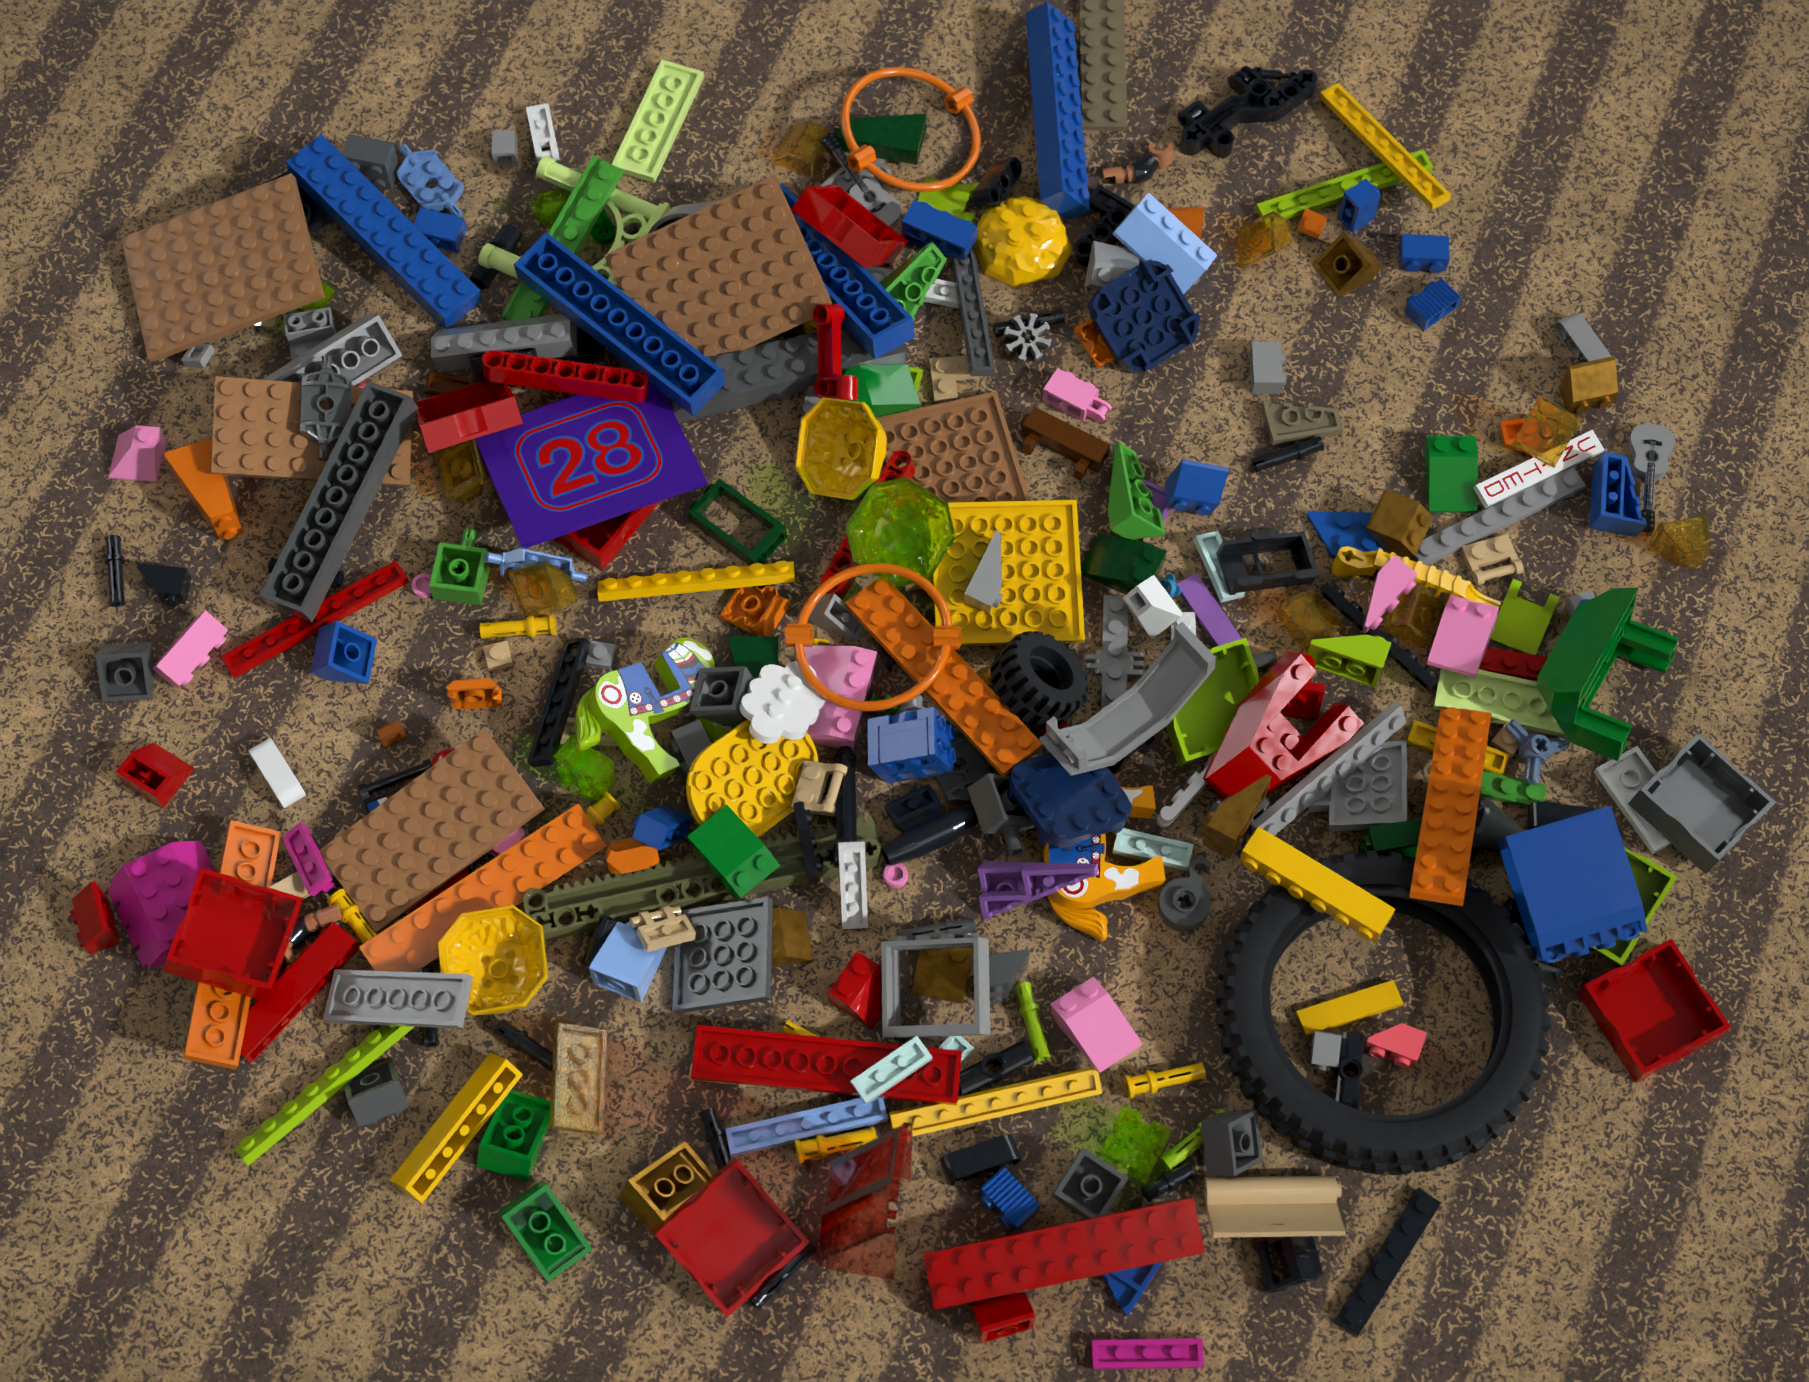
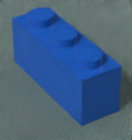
M664 805L638 815L633 824L635 831L632 837L657 850H662L684 840L693 817L668 805Z

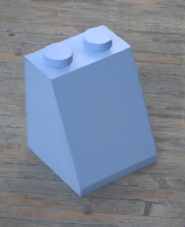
M617 922L589 967L594 985L642 1003L667 947L646 952L637 936V927L632 928L630 922L625 924Z

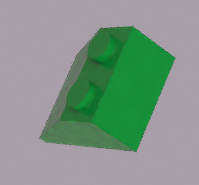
M908 364L857 365L842 370V375H854L858 378V400L849 401L866 403L876 418L920 407Z
M1427 436L1423 454L1428 512L1477 513L1478 496L1473 489L1478 484L1476 436Z
M727 804L686 836L732 898H742L780 866L767 847Z
M511 1089L497 1107L481 1140L477 1166L528 1182L537 1162L557 1103Z
M544 1179L499 1210L501 1217L547 1282L593 1250Z

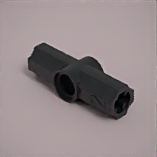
M509 223L507 225L503 224L494 240L489 244L511 253L522 236L521 231ZM478 263L469 279L477 288L481 290L488 289L499 271L494 268L488 269Z
M1349 1031L1342 1032L1334 1100L1358 1109L1360 1080L1363 1073L1362 1061L1365 1035L1360 1034V1032ZM1343 1069H1352L1355 1077L1346 1076Z
M1022 1040L998 1053L987 1054L982 1061L960 1071L959 1093L962 1096L967 1095L990 1083H997L1004 1076L1032 1063L1034 1059L1029 1047ZM990 1064H996L1000 1070L996 1073H991L986 1067Z

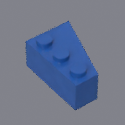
M914 200L902 220V237L908 241L905 245L907 247L911 243L920 245L919 248L921 250L928 243L933 242L944 256L965 260L977 239V226L968 220L954 217L947 211L935 209L926 202Z
M1604 451L1593 464L1589 528L1637 537L1647 526L1646 519L1642 518L1639 508L1641 502L1639 497L1636 498L1633 487L1635 482L1627 456Z

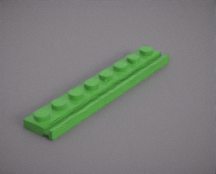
M593 155L548 234L577 256L624 174L623 170ZM521 281L501 316L509 321L541 317L549 303Z

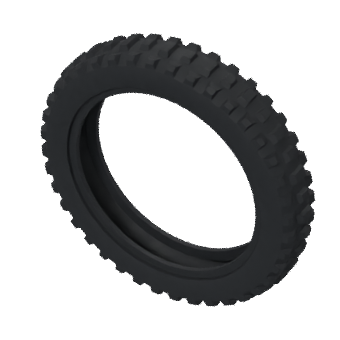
M1366 850L1365 853H1356L1355 856L1349 852L1332 856L1330 860L1326 857L1317 862L1395 908L1396 913L1405 914L1433 926L1455 942L1469 957L1487 989L1493 1015L1492 1046L1487 1064L1481 1076L1472 1086L1450 1102L1428 1111L1408 1115H1382L1360 1111L1330 1098L1312 1085L1297 1070L1279 1041L1271 1013V981L1274 968L1287 947L1304 931L1332 916L1325 912L1316 911L1311 906V903L1302 898L1293 897L1288 892V889L1281 885H1273L1259 901H1255L1251 905L1244 921H1240L1235 929L1236 937L1234 941H1229L1224 956L1227 958L1226 964L1220 966L1218 978L1222 981V987L1217 988L1215 1004L1221 1008L1220 1013L1216 1016L1217 1027L1223 1030L1224 1035L1220 1045L1222 1052L1230 1056L1228 1062L1229 1069L1233 1076L1239 1077L1241 1081L1239 1088L1245 1099H1252L1254 1101L1253 1108L1257 1109V1114L1263 1119L1268 1118L1272 1122L1271 1128L1284 1138L1288 1135L1291 1138V1144L1298 1149L1301 1148L1304 1151L1310 1149L1314 1152L1315 1158L1329 1164L1333 1160L1337 1161L1340 1168L1357 1171L1360 1167L1363 1168L1364 1173L1383 1175L1386 1170H1388L1389 1175L1410 1174L1412 1169L1415 1173L1434 1171L1438 1166L1441 1168L1461 1161L1468 1154H1476L1482 1150L1487 1142L1492 1138L1496 1139L1504 1132V1125L1507 1122L1513 1123L1522 1111L1520 1107L1522 1101L1528 1102L1535 1090L1532 1087V1083L1534 1080H1539L1545 1067L1541 1063V1057L1548 1053L1549 1042L1545 1040V1033L1551 1028V1016L1545 1012L1550 1004L1549 995L1542 989V983L1545 980L1542 968L1535 965L1537 954L1534 948L1526 945L1523 940L1524 931L1517 923H1511L1509 920L1510 912L1504 906L1500 907L1491 901L1492 895L1487 890L1473 887L1471 885L1472 879L1467 877L1463 906L1409 898L1416 856L1414 858L1408 856L1402 858L1401 852H1382L1381 855H1378L1376 850Z

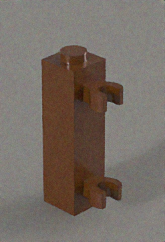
M1036 407L1032 409L1030 414L1026 413L1021 421L1022 436L1026 437L1023 442L1024 448L1022 451L1031 455L1038 443L1076 462L1077 464L1073 469L1075 471L1073 477L1079 480L1083 479L1087 469L1098 473L1109 456V443Z

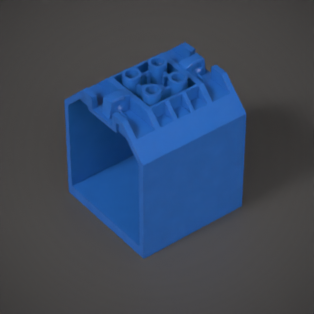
M1611 806L1506 836L1496 841L1527 938L1537 954V961L1552 963L1566 957L1565 954L1569 953L1571 957H1578L1590 953V947L1596 946L1597 950L1609 948L1616 945L1614 940H1631L1640 937V932L1647 931L1641 897Z

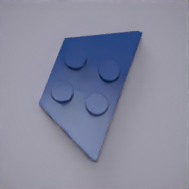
M1308 511L1307 519L1313 524L1319 539L1325 544L1331 558H1335L1338 551L1345 546L1363 552L1376 551L1379 548L1383 549V552L1385 551L1365 529L1373 513Z
M1163 1262L1101 1275L1124 1315L1129 1316Z

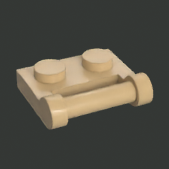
M1508 534L1465 545L1461 548L1476 586L1484 584L1485 581L1512 573L1518 575L1524 572L1523 564L1518 559ZM1509 560L1510 563L1508 565L1486 570L1483 572L1479 569L1481 567H1485Z
M805 760L791 808L794 810L793 803L803 801L805 810L810 809L812 814L834 816L836 812L835 803L843 776H846L848 767L838 763L827 764ZM833 775L825 803L821 804L828 776Z

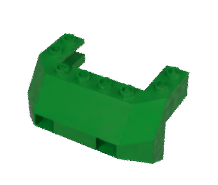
M1639 587L1612 588L1578 605L1539 672L1536 684L1548 709L1570 743L1615 761L1619 760L1628 743L1626 739L1632 725L1590 709L1589 707L1617 656L1665 674L1674 658L1679 639L1673 635L1631 620Z

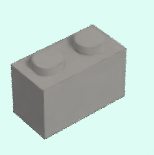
M1252 342L1249 353L1252 394H1280L1282 386H1286V371H1282V365H1285V351H1281L1280 342Z

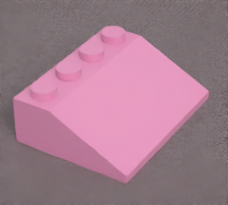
M811 645V647H804L808 664L816 671V678L826 688L848 699L867 701L877 663V651L856 646ZM826 700L824 706L819 710L817 721L809 725L807 733L815 744L834 748L849 746L853 751L864 711L846 709Z

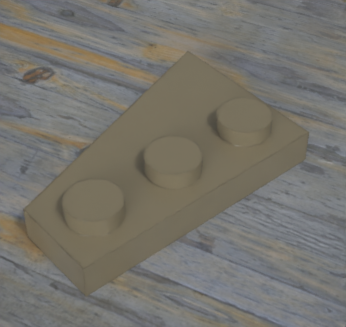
M1262 400L1261 405L1272 445L1343 433L1338 409L1310 405L1306 408L1293 406V403L1284 402L1282 405L1271 403L1269 400Z

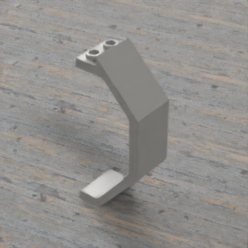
M1181 622L1174 627L1173 640L1132 688L1082 724L1058 729L1057 719L1052 717L1046 722V734L1039 738V740L1071 776L1112 766L1172 721L1215 669L1216 657Z

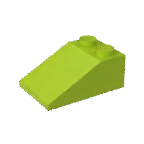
M1370 635L1312 639L1307 654L1314 658L1316 662L1315 668L1376 688L1391 642L1386 641L1380 636Z

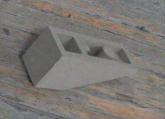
M997 530L963 597L964 602L989 614L993 607L998 608L1003 594L1000 593L1002 587L1001 532Z

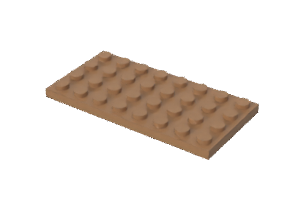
M215 376L211 474L318 481L327 461H324V454L323 460H318V444L299 435L301 383ZM351 386L350 415L364 387ZM395 390L409 395L413 399V391ZM322 400L319 403L323 410L333 408L332 403L328 400ZM412 422L381 483L383 486H410ZM336 443L329 446V457Z
M483 728L319 851L332 873L353 902L359 907V910L374 931L379 934L545 808L488 731Z

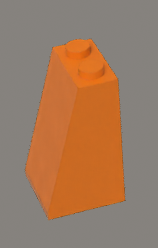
M212 438L165 452V458L175 479L220 540H231L236 538L238 534L244 533L226 475L211 474Z

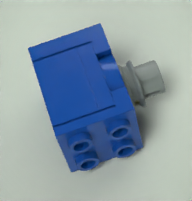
M918 695L902 704L901 708L892 717L886 715L867 719L868 766L886 783L953 772V763L956 762V754L953 749V739H955L954 726L934 707L923 708L922 696Z

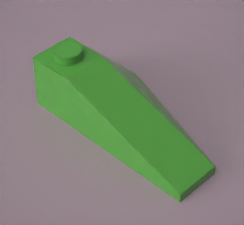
M930 242L879 283L913 317L914 322V316L919 306L923 305L927 291L936 281L947 259L935 244Z
M1118 442L1115 444L1108 505L1110 529L1115 534L1128 539L1162 537L1166 534L1160 509L1154 508L1151 498L1154 495L1152 490L1148 489L1142 480L1145 474L1136 452Z

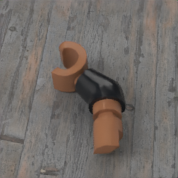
M1150 142L1148 154L1138 162H1133L1132 165L1126 166V169H1122V166L1102 169L1103 177H1114L1115 184L1124 183V180H1127L1128 183H1144L1150 180L1158 168L1167 167L1172 163L1173 142L1168 143L1167 149L1163 151L1155 150V143Z
M338 903L318 910L317 914L313 912L299 914L284 956L287 963L291 964L294 960V952L291 948H297L306 938L313 936L314 932L320 930V926L324 928L342 919Z

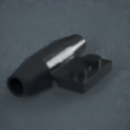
M930 784L885 804L884 810L895 828L903 833L881 848V852L888 866L897 865L929 854L957 840L979 824L974 806L971 804L941 813V802Z

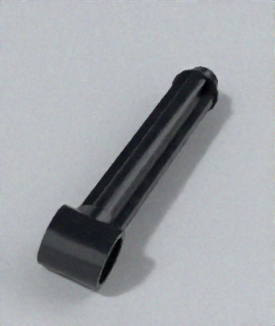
M849 746L838 748V753L834 756V762L848 767L846 776L842 778L836 799V842H834L833 868H839L838 843L857 842L855 762L857 759L852 748Z

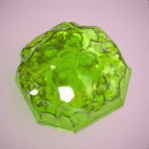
M908 477L872 484L845 526L852 558L857 564L888 563L899 565L917 572L927 580H930L956 539L949 503ZM873 573L895 588L914 584V582L898 575Z

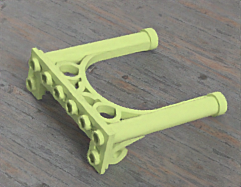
M548 156L542 157L536 170L538 178L571 192L582 176V173L556 163L555 159ZM615 188L605 205V208L611 212L617 224L615 241L608 253L625 246V242L629 244L648 235L657 220L670 209L669 203L664 202V204L660 203L657 206ZM619 210L628 214V216L621 218ZM635 223L639 232L634 235L625 233L623 228ZM487 243L480 252L478 263L488 269L494 268L518 279L514 263L521 257ZM605 257L592 266L599 274L607 275L609 277L608 281L618 288Z

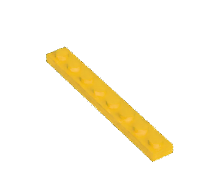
M1339 83L1320 92L1319 99L1431 210L1450 201L1451 194Z
M778 561L772 564L755 563L750 566H728L722 569L705 568L701 571H679L672 574L656 573L652 576L642 577L634 575L622 579L607 578L598 581V600L602 602L795 582L794 561Z
M1091 1066L958 1096L957 1105L927 1103L891 1111L889 1115L892 1130L900 1126L899 1140L1102 1094L1099 1073Z

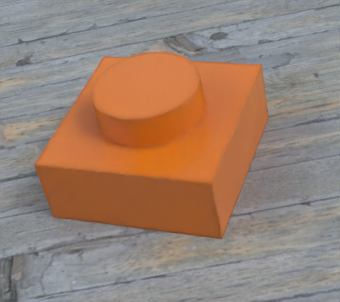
M1306 208L1296 230L1319 239L1328 217Z

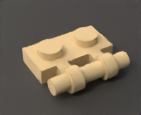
M669 905L660 907V910L651 913L648 911L640 912L638 916L631 917L629 920L632 928L637 927V936L646 952L695 940L696 932L686 914L681 915L679 905L673 907Z

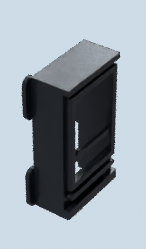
M1273 529L1254 531L1249 538L1222 541L1216 552L1229 595H1235L1239 592L1304 584L1312 585L1315 578L1320 574L1305 531L1277 534ZM1291 551L1297 569L1295 572L1263 574L1257 556L1258 553ZM1241 555H1253L1259 575L1248 576Z

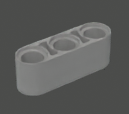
M1575 312L1555 322L1556 333L1559 332L1563 337L1561 340L1569 351H1573L1575 354L1574 358L1578 363L1611 356L1580 313Z

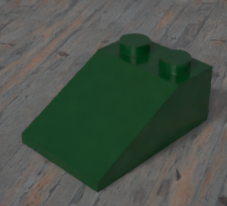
M1098 533L1081 564V575L1126 595L1151 576L1158 577L1165 564L1167 551L1145 541Z

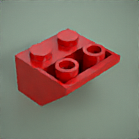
M153 742L131 752L117 769L116 774L124 785L164 808L193 772L194 767Z

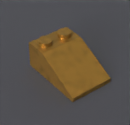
M1265 775L1219 804L1215 812L1211 810L1205 819V826L1201 832L1204 835L1202 845L1230 859L1266 797L1271 776Z
M684 1141L629 1179L618 1197L654 1237L655 1234L652 1231L714 1176V1173Z

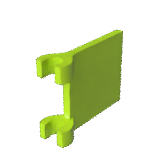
M925 178L924 183L937 182L940 180ZM957 183L939 191L920 192L918 201L926 202L935 209L947 211L954 217L968 220L976 225V221H974L975 214L964 212L969 197L972 198V193L979 183L971 185Z
M1513 579L1498 613L1491 640L1522 653L1536 655L1560 597L1550 593L1545 607L1539 606L1517 597L1522 582Z

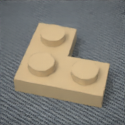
M967 355L929 359L934 403L958 400L957 380L979 379V376H970Z

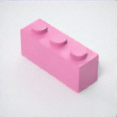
M206 610L201 612L156 662L152 669L174 688L181 684L183 686L187 685L194 677L191 672L197 666L201 668L209 660L210 656L208 653L212 648L218 649L227 638L224 635L228 629Z

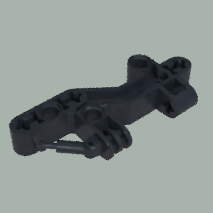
M1246 65L1243 66L1234 75L1228 77L1230 88L1238 95L1228 97L1211 110L1201 102L1194 101L1177 114L1178 122L1185 128L1181 135V152L1185 155L1193 156L1207 148L1218 158L1230 156L1234 143V135L1230 130L1233 127L1243 123H1264L1280 120L1314 94L1317 83L1316 73L1312 70L1304 69L1298 73L1290 72V74H1284L1282 71L1265 70L1261 67L1251 69ZM1289 78V80L1277 88L1271 87L1264 80Z

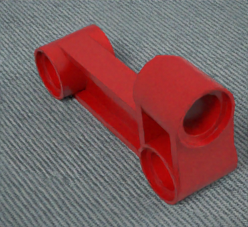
M818 304L813 310V320L817 324L818 379L814 384V392L820 399L825 397L841 400H858V378L854 375H842L841 324L845 319V311L839 304Z

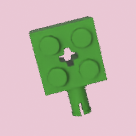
M469 528L464 529L460 545L439 543L429 584L434 600L482 606L491 563L484 561L486 552H489L488 549L475 547L479 535L478 531L471 529L469 534Z

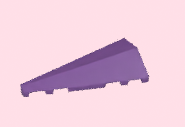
M985 861L978 868L982 888L979 901L983 919H989L993 915L1007 912L1011 908L1023 903L1027 904L1050 895L1061 888L1075 885L1089 877L1093 878L1097 875L1098 864Z

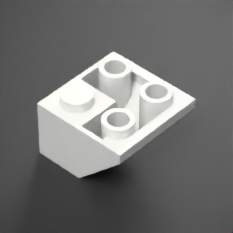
M1154 575L1137 585L1122 598L1124 604L1151 640L1184 615Z

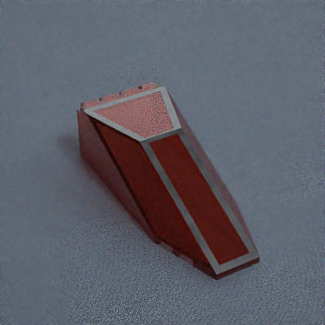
M904 1122L837 1156L831 1161L821 1215L819 1266L827 1267L834 1271L889 1280L895 1279L896 1227L887 1226L888 1219L896 1220L897 1210L889 1209V1202L898 1203L900 1179L911 1180L913 1123Z

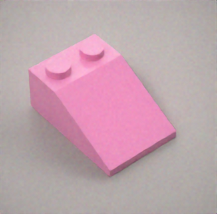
M1450 595L1427 660V665L1476 678L1495 630L1499 608Z
M1094 976L1050 1004L1057 1025L1098 1073L1142 1046L1141 1040L1120 1009Z

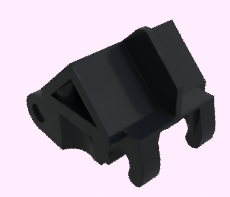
M1313 1236L1271 1237L1265 1241L1253 1244L1254 1251L1258 1252L1266 1282L1264 1287L1265 1293L1284 1291L1289 1286L1316 1281V1278L1323 1276L1318 1256L1320 1251L1316 1249ZM1271 1248H1275L1277 1255H1281L1285 1268L1284 1280L1278 1283L1268 1251Z

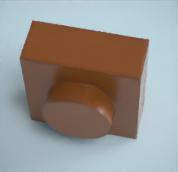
M400 720L386 723L381 729L377 730L384 748L407 738Z

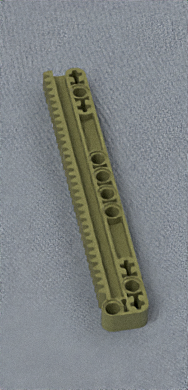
M867 815L866 822H863L860 817L857 818V842L865 841L866 869H869L879 864L881 860V846L877 838L874 819ZM827 824L826 831L817 826V832L815 833L817 848H814L813 851L815 857L820 856L821 864L823 865L822 872H818V880L840 875L839 868H833L830 858H833L836 829L831 824ZM798 831L796 838L791 833H787L786 840H783L780 835H777L776 842H773L770 837L767 838V842L764 845L780 866L743 897L808 882ZM870 850L873 855L868 856L866 851ZM697 853L696 860H692L688 855L684 863L680 858H676L675 865H672L670 860H666L665 867L658 863L655 869L650 867L645 869L644 872L638 870L635 871V874L631 872L625 873V876H621L618 873L615 874L613 879L607 873L605 874L604 881H601L599 876H595L594 883L585 878L584 885H581L576 880L572 888L568 883H565L564 890L555 885L554 891L546 894L541 889L532 888L525 893L523 903L526 915L539 924H543L544 940L550 941L594 931L601 914L614 918L613 920H616L613 926H615L617 922L623 924L630 922V918L638 916L640 912L648 911L651 913L667 905L670 907L679 905L681 910H687L736 898H732L726 888L720 891L713 889L716 884L722 883L699 853ZM693 889L700 891L697 896L691 897L687 895ZM667 895L675 897L671 902L662 901ZM535 900L542 901V904L538 907L530 906ZM594 912L595 918L590 919L589 913ZM577 915H580L581 922L578 921ZM565 918L573 919L568 925L560 924ZM551 921H554V922H555V926H556V927H554V928L552 927V922H551Z

